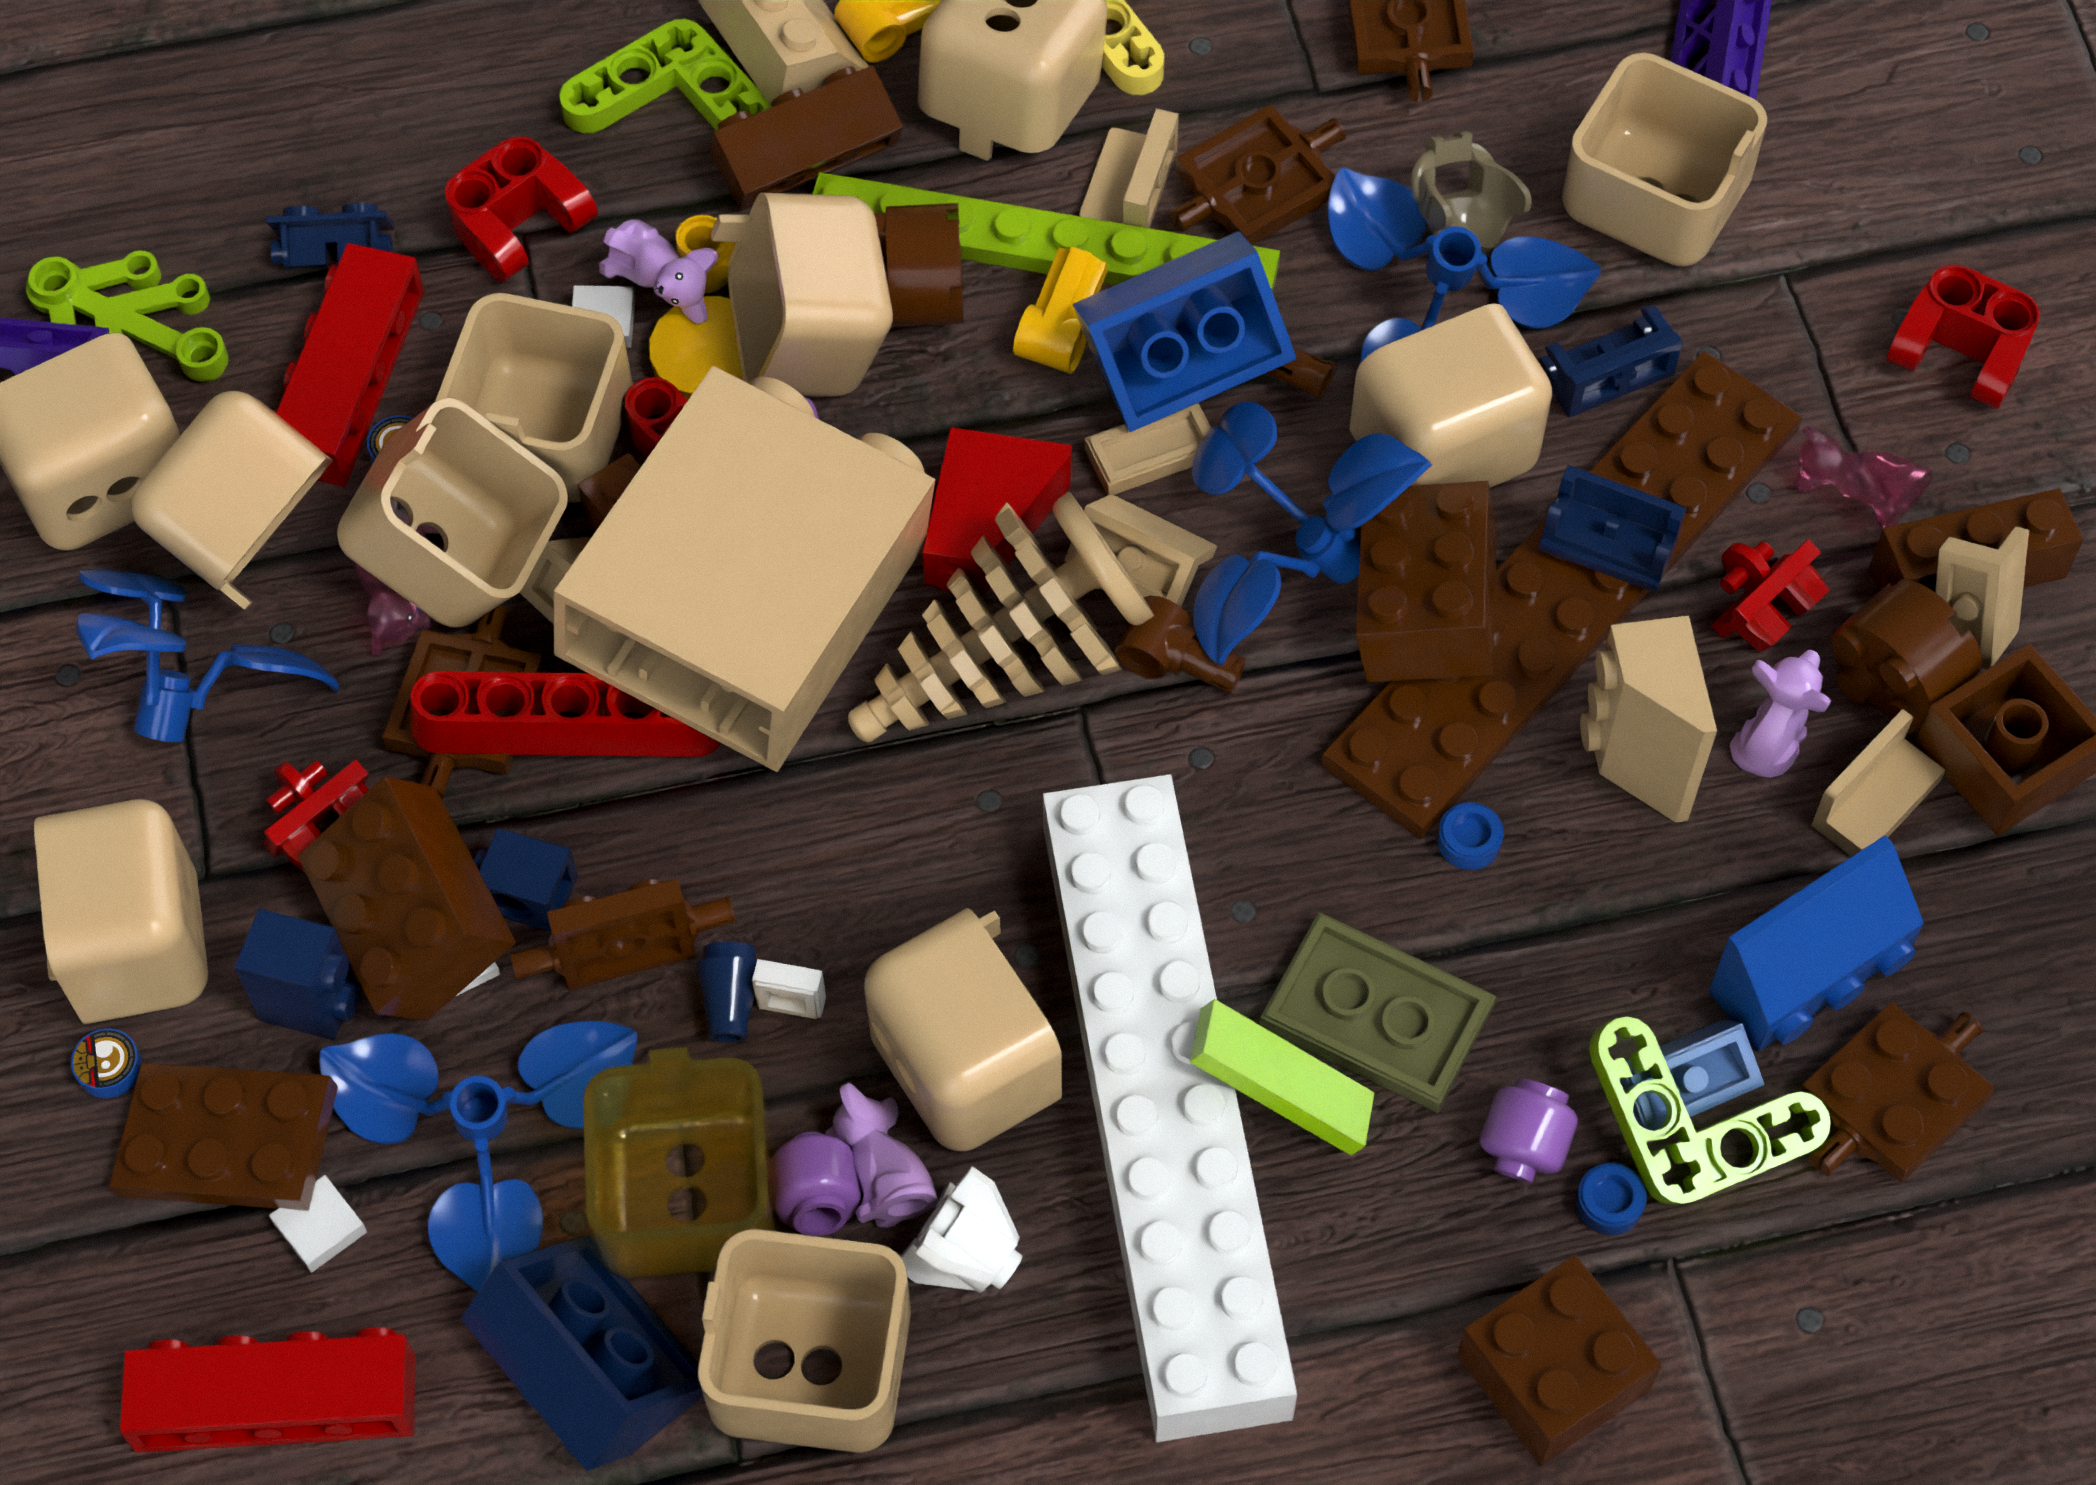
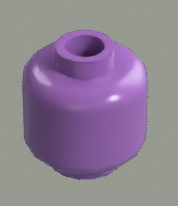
M1518 1078L1515 1086L1503 1087L1496 1091L1479 1139L1481 1147L1489 1155L1497 1158L1494 1171L1509 1178L1532 1184L1535 1173L1554 1174L1562 1169L1578 1125L1576 1113L1567 1105L1569 1096L1566 1093L1546 1084L1525 1078Z
M805 1132L780 1146L771 1157L769 1166L771 1194L774 1210L781 1222L804 1235L824 1236L842 1228L854 1215L860 1204L861 1189L854 1165L853 1153L848 1144L837 1137L818 1132Z

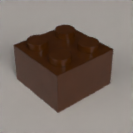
M2030 643L1930 705L1915 740V743L1929 758L1945 769L1944 776L1997 837L2096 773V716Z
M1576 1254L1464 1328L1457 1353L1458 1358L1540 1466L1650 1392L1662 1367V1363Z

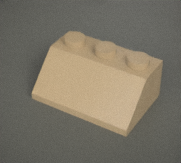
M698 0L769 105L776 97L790 90L801 88L805 94L824 86V79L842 68L853 66L857 72L869 67L823 0Z
M1689 615L1613 624L1610 626L1605 650L1598 651L1596 654L1597 681L1588 685L1589 712L1581 714L1580 730L1585 751L1595 752L1599 774L1672 821H1688L1717 733Z

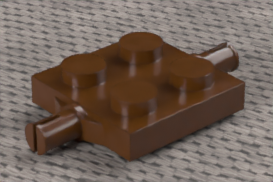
M1347 0L1357 75L1389 72L1406 73L1409 99L1418 102L1419 89L1421 101H1426L1433 95L1429 71L1472 67L1474 50L1465 0Z
M1270 104L1176 157V172L1195 193V197L1169 211L1173 225L1177 226V230L1182 233L1187 228L1210 217L1222 224L1230 235L1240 231L1253 246L1329 201L1331 188L1336 176L1325 165L1320 152L1339 141L1345 140L1346 134L1342 124L1339 123L1337 125L1338 120L1333 117L1328 122L1306 133L1288 123L1278 110Z
M499 605L480 618L474 634L451 636L422 629L382 736L386 749L422 756L428 760L420 784L436 787L441 799L445 796V790L453 768L473 767L508 775L514 755H508V753L438 754L428 752L419 747L412 738L410 695L412 687L420 677L438 671L543 673L545 664L542 654L513 649L499 640L506 619L509 617L508 609L502 605ZM437 709L432 710L428 713L436 716L448 715L451 712H449L448 710ZM501 710L496 711L494 714H496L497 716L509 717L515 715L516 713L512 711Z
M678 878L664 882L657 879L644 880L632 885L626 892L599 899L592 896L575 898L565 903L562 908L547 912L552 931L548 940L549 944L515 953L510 952L516 980L556 970L557 973L565 977L568 989L572 990L694 958L696 954L693 943L698 936V932L730 923L734 924L736 919L730 896L691 906L689 902L683 899Z
M1893 1002L1885 1007L1802 1084L1801 1092L1814 1095L1827 1108L1831 1121L1830 1129L1833 1132L1821 1146L1808 1155L1813 1167L1818 1169L1821 1165L1820 1173L1830 1176L1847 1157L1856 1152L1860 1156L1876 1161L1900 1183H1903L1992 1098L1995 1087L1965 1063L1959 1054L1975 1037L1983 1032L1980 1022L1976 1018L1970 1022L1972 1015L1968 1012H1961L1958 1018L1943 1032L1936 1035L1934 1032L1924 1029Z

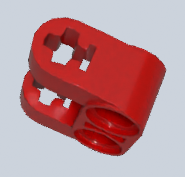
M522 136L509 138L496 145L457 172L448 181L445 188V197L454 233L475 259L500 282H505L529 265V260L523 246L511 230L542 208L570 233L576 232L598 216L596 203L582 182L559 160L542 148L538 142Z
M1946 265L1933 273L1914 300L1892 342L1886 360L1915 372L1932 341L1938 342L1985 363L1970 397L1999 410L2016 379L2040 317L2039 307L2032 297L2016 288L1968 267Z

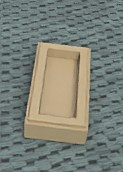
M1196 403L1133 432H1129L1126 425L1123 424L1086 437L1084 450L1107 496L1116 495L1191 468L1196 451L1207 432L1211 429V426L1199 403Z

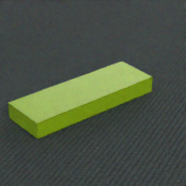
M1213 999L1201 1008L1190 1063L1349 1155H1353L1366 1146L1375 1092L1216 999Z

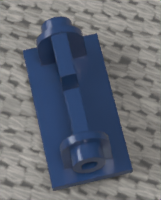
M347 204L342 206V213L319 214V209L315 207L293 206L284 208L283 216L266 217V223L277 235H281V240L271 241L273 264H284L285 269L328 267L327 245L337 244L338 264L347 243L393 252L391 234L382 235L381 230L395 229V223L386 211H378V206L375 204Z

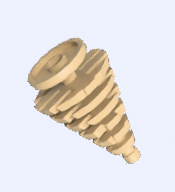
M1067 492L1054 503L1053 513L1075 547L1073 557L1056 568L1044 555L1045 551L1018 517L1014 509L1006 502L995 517V521L1005 539L1015 548V555L1037 585L1026 591L1011 574L1012 570L985 536H982L972 549L971 554L976 564L987 575L985 576L987 582L1005 607L995 613L992 607L983 600L978 592L979 589L961 568H958L946 585L957 599L955 602L973 629L963 634L960 628L952 622L941 604L934 599L922 616L927 622L926 626L940 646L941 651L931 656L917 636L910 631L898 650L911 671L900 678L893 668L886 663L874 679L881 694L870 702L864 701L848 714L849 725L859 739L867 743L872 742L887 732V727L898 719L909 731L928 726L929 722L920 706L930 699L947 720L967 715L968 712L952 686L953 683L961 678L985 708L1006 703L998 691L997 683L984 664L991 657L1004 669L1012 681L1011 683L1024 697L1044 692L1042 683L1037 680L1030 670L1032 669L1031 665L1014 642L1023 635L1027 641L1035 646L1041 655L1040 659L1062 686L1082 681L1083 678L1075 663L1067 657L1063 651L1065 647L1051 626L1045 621L1054 614L1067 625L1072 632L1070 633L1072 638L1101 675L1122 670L1110 647L1096 632L1098 630L1077 600L1091 590L1102 589L1130 624H1143L1152 618L1154 614L1110 547L1070 492Z

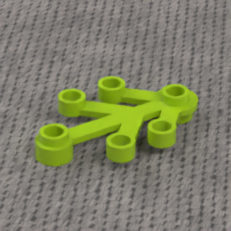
M134 251L124 259L80 269L65 258L48 257L37 262L29 272L26 284L27 296L37 310L50 314L52 323L76 325L74 311L76 310L94 319L96 327L109 328V334H125L177 359L184 374L199 382L206 383L218 379L228 365L229 357L220 334L215 330L200 327L182 334L143 315L176 307L183 314L195 315L204 311L210 302V295L206 284L196 274H184L177 277L171 283L157 286L161 280V271L155 256L148 251ZM139 268H149L146 273L140 275L133 274ZM127 282V285L135 290L108 298L95 292V290ZM188 291H198L191 298L182 297ZM203 358H210L207 361L197 363Z

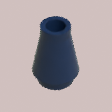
M740 942L707 944L703 947V959L696 963L708 1023V1039L711 1041L736 1043L747 1040L748 1022L755 997L752 978L757 963L756 948L750 944Z

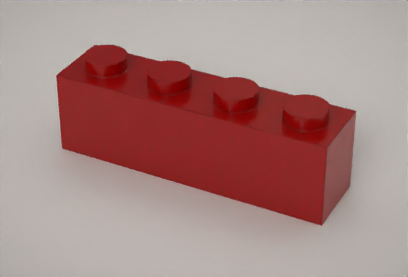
M347 243L339 264H333L327 273L325 297L318 313L313 312L308 318L304 333V348L298 362L292 361L289 364L284 378L283 398L278 410H272L332 459L328 468L317 481L346 487L425 292L415 257Z
M380 1327L361 1329L355 1333V1337L328 1339L322 1333L305 1331L289 1334L286 1336V1341L259 1343L257 1339L248 1336H227L218 1339L216 1345L189 1347L187 1343L178 1340L153 1341L147 1345L145 1350L125 1351L120 1433L135 1453L413 1437L415 1426L416 1356L405 1334L397 1335V1332L392 1329Z

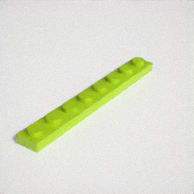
M822 172L818 174L813 191L815 195H843L859 198L871 208L873 213H886V206L958 203L959 239L962 260L1048 274L1058 248H1070L1072 246L1090 252L1093 256L1105 262L1108 272L1103 284L1113 286L1217 241L1210 238ZM1253 246L1258 252L1273 292L1279 267L1280 250Z

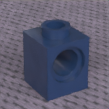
M499 828L496 829L489 848H481L474 859L503 918L551 931L547 912L560 909L568 902L578 878L570 848Z

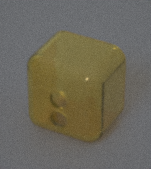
M687 1047L649 1050L650 1064L607 1068L596 1074L585 1089L583 1114L587 1219L601 1260L616 1275L625 1278H641L713 1272L717 1269L722 1247L732 1236L752 1229L775 1232L770 1123L762 1081L756 1069L741 1059L716 1058L692 1060ZM693 1144L704 1152L705 1163L697 1174L683 1178L673 1175L666 1166L667 1156L678 1145ZM682 1188H696L704 1193L707 1198L705 1212L698 1219L690 1222H682L673 1218L668 1211V1202L671 1196Z

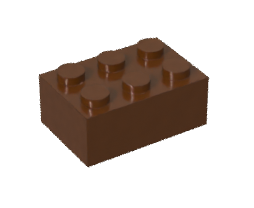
M1488 481L1409 486L1394 501L1361 526L1356 638L1367 682L1494 674L1497 527Z
M384 776L298 855L302 867L332 927L335 928L341 945L375 1013L378 1015L428 1021L516 944L436 787Z

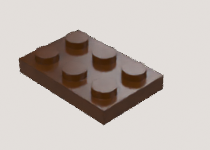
M141 1063L109 1188L118 1197L309 1211L338 1085L330 1075Z

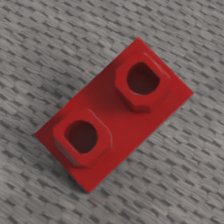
M1807 539L1792 554H1784L1769 567L1767 561L1774 555V551L1768 543L1762 541L1754 548L1739 542L1733 543L1722 554V564L1727 574L1719 581L1720 586L1728 594H1734L1740 587L1746 591L1710 625L1722 638L1737 631L1744 640L1760 653L1774 645L1791 628L1786 619L1770 603L1778 594L1800 616L1812 608L1830 591L1819 573L1810 564L1821 553L1820 550L1810 539Z
M357 759L315 792L312 790V787L328 775L319 761L315 760L300 773L286 761L274 769V773L282 787L265 799L269 807L276 814H279L294 801L298 804L264 831L267 839L263 841V845L274 858L283 853L289 861L305 873L298 855L322 834L316 826L333 813L339 818L369 791L366 787L369 773Z

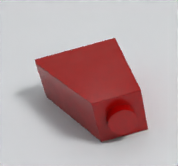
M951 427L923 548L925 584L937 586L943 591L952 593L946 584L956 570L961 568L979 589L978 592L986 593L991 586L985 578L987 575L983 569L976 564L971 554L972 549L981 537L985 536L1007 565L1010 564L1016 556V550L1005 539L995 521V517L1007 502L1033 535L1053 510L1054 503L1070 489L1072 481V445Z

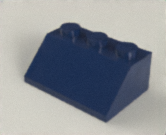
M590 1235L500 1261L460 1318L480 1342L483 1350L497 1362L521 1391L527 1403L536 1409L563 1442L566 1450L579 1461L586 1471L633 1454L704 1396L698 1376L699 1363Z

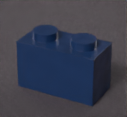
M258 909L234 968L260 1021L335 1041L342 1021H349L353 1017L360 998V984L355 978L349 958L344 952L335 928Z

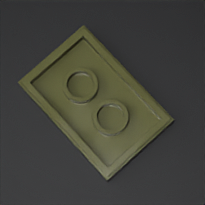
M1318 912L1263 1011L1259 1025L1281 1038L1438 1113L1495 1005L1496 996Z

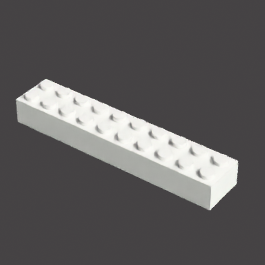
M1169 774L1043 793V829L1156 1442L1293 1420L1297 1392L1236 1091L1232 1086L1190 1063L1200 1010L1213 999L1217 1000L1172 776Z

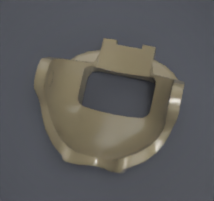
M1458 132L1453 137L1445 139L1441 136L1428 138L1425 145L1426 152L1418 159L1411 174L1412 196L1420 214L1427 221L1431 234L1437 236L1439 232L1448 227L1458 226L1470 230L1480 242L1481 253L1491 257L1493 250L1499 245L1500 239L1515 214L1525 213L1530 210L1532 198L1529 189L1515 174L1496 164L1484 147L1472 143L1473 135L1471 132ZM1470 161L1467 189L1440 195L1435 187V167L1454 162Z

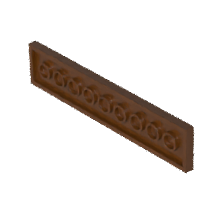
M1704 350L1590 470V473L1687 508L1678 542L1664 573L1665 575L1799 430L1802 416ZM1546 518L1496 570L1494 674L1391 681L1323 753L1321 764L1323 767L1420 840L1608 637L1610 626L1620 624L1650 592L1647 589L1538 550Z

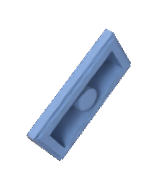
M1727 1019L1721 1020L1659 1046L1689 1117L1765 1085L1742 1023ZM1629 1059L1627 1063L1633 1077L1620 1080L1623 1090H1626L1633 1084L1653 1080L1649 1069L1635 1074ZM1643 1092L1634 1102L1633 1113L1640 1126L1652 1131L1662 1126L1667 1112L1665 1104L1659 1096L1654 1093Z

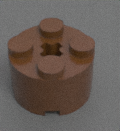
M958 203L886 206V213H874L883 261L887 262L886 277L893 309L891 327L964 324Z
M1900 579L1894 586H1891V583H1889L1886 587L1882 588L1830 636L1836 660L1842 670L1837 675L1836 680L1843 693L1858 704H1863L1867 700L1870 701L1890 721L1904 709L1914 717L1907 732L1910 734L1922 725L1930 705L1964 685L1980 672L1982 668L1981 651L1970 629L1960 636L1955 627L1950 623L1949 619L1957 612L1942 597L1920 583Z

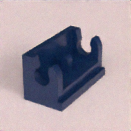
M1654 304L1642 307L1641 313L1643 316L1635 319L1632 325L1568 351H1565L1557 342L1545 347L1548 355L1539 358L1538 362L1547 374L1552 392L1568 418L1675 374L1683 340L1677 332L1674 333L1661 311Z
M1567 465L1561 479L1556 502L1550 505L1538 550L1656 593L1677 545L1687 508Z

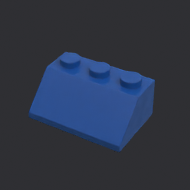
M1240 231L1072 304L1094 360L1129 432H1133L1297 359L1258 252Z
M1884 835L1728 938L1710 986L1709 994L1732 1021L1743 1024L1749 1042L1758 1052L1777 1039L1782 1045L1791 1043L1813 1024V1015L1828 1005L1834 1011L1845 1007L1864 990V981L1879 971L1885 977H1888L1903 968L1915 956L1916 951L1913 945L1924 922L1894 844Z

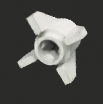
M972 1166L957 1186L951 1182L946 1186L935 1210L922 1227L918 1237L912 1241L900 1258L905 1265L907 1277L915 1283L974 1290L981 1293L990 1284L1001 1289L1018 1267L1023 1255L1014 1250L1020 1236L995 1182Z

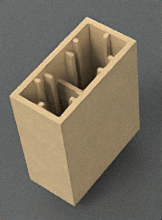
M712 366L555 588L554 655L778 772L924 547L936 479L925 474L923 465L918 457L898 440L880 433H867L858 440L815 418L813 409L808 401L788 384L770 377H757L748 384Z

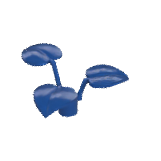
M1342 167L1337 172L1328 201V227L1335 248L1347 262L1365 271H1378L1386 267L1394 255L1402 261H1409L1429 253L1426 262V273L1429 280L1436 286L1422 327L1420 328L1413 321L1404 318L1389 319L1375 326L1363 344L1361 363L1368 355L1380 347L1434 326L1447 291H1456L1464 288L1471 281L1475 271L1478 272L1487 288L1499 289L1497 304L1505 308L1513 323L1532 330L1551 328L1568 318L1596 282L1601 272V267L1573 248L1544 238L1521 236L1508 239L1493 250L1490 257L1491 274L1486 265L1487 256L1481 253V245L1478 238L1466 228L1458 226L1448 227L1439 232L1437 236H1428L1425 243L1415 246L1424 234L1426 220L1417 208L1412 191L1404 185L1390 179L1364 175Z
M1241 402L1230 407L1220 417L1219 423L1214 425L1201 441L1193 459V480L1203 492L1209 495H1220L1233 489L1241 481L1245 473H1247L1256 484L1302 524L1296 533L1295 542L1303 559L1258 551L1248 561L1243 556L1234 554L1222 560L1209 573L1197 593L1193 617L1197 638L1210 659L1223 666L1232 649L1248 636L1272 609L1281 589V575L1276 566L1302 571L1310 578H1314L1320 571L1336 584H1345L1359 575L1361 540L1356 537L1357 532L1354 529L1372 519L1401 495L1432 466L1431 462L1390 435L1382 433L1367 435L1351 445L1333 466L1328 478L1332 494L1323 501L1324 508L1327 511L1326 517H1310L1255 466L1256 462L1271 451L1277 440V425L1272 414L1255 402Z
M83 569L79 571L78 579L85 585L110 594L139 597L149 607V627L133 620L94 613L79 614L76 623L77 635L91 659L117 651H147L146 679L143 681L133 731L139 735L167 742L184 741L191 708L204 709L208 692L221 672L229 666L239 665L258 670L303 675L321 680L338 693V681L323 666L311 658L290 649L254 644H231L230 651L220 652L196 690H193L189 687L191 679L189 675L173 670L160 669V651L183 652L186 648V642L182 637L161 630V599L184 602L186 591L173 581L147 573L121 572L109 569Z
M581 1021L557 1025L533 1037L525 1046L518 1059L519 1074L522 1080L534 1091L529 1093L514 1091L512 1087L501 1089L498 1083L488 1077L471 1076L459 1082L452 1092L444 1093L441 1099L431 1103L426 1101L432 1097L438 1087V1068L430 1050L412 1037L392 1033L378 1034L346 1044L324 1047L320 1051L321 1075H330L338 1085L333 1106L336 1114L354 1134L364 1140L378 1144H397L403 1142L414 1132L419 1112L432 1116L450 1109L458 1133L465 1139L475 1142L480 1185L459 1183L444 1191L431 1209L428 1219V1234L434 1253L443 1266L478 1293L500 1261L536 1251L539 1247L543 1231L542 1208L537 1195L529 1184L521 1180L510 1179L493 1185L489 1141L499 1136L504 1130L508 1120L507 1106L509 1104L532 1106L542 1101L548 1118L559 1126L569 1129H587L600 1125L616 1113L628 1092L638 1039L635 1030L615 1023Z

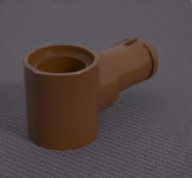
M1150 595L1143 597L1154 616L1140 625L1128 624L1115 649V657L1129 671L1147 679H1161L1167 672L1177 676L1182 671L1232 694L1242 675L1247 658L1230 652L1223 666L1218 665L1210 659L1202 648L1195 629L1191 627V618L1183 608L1171 600L1160 596Z

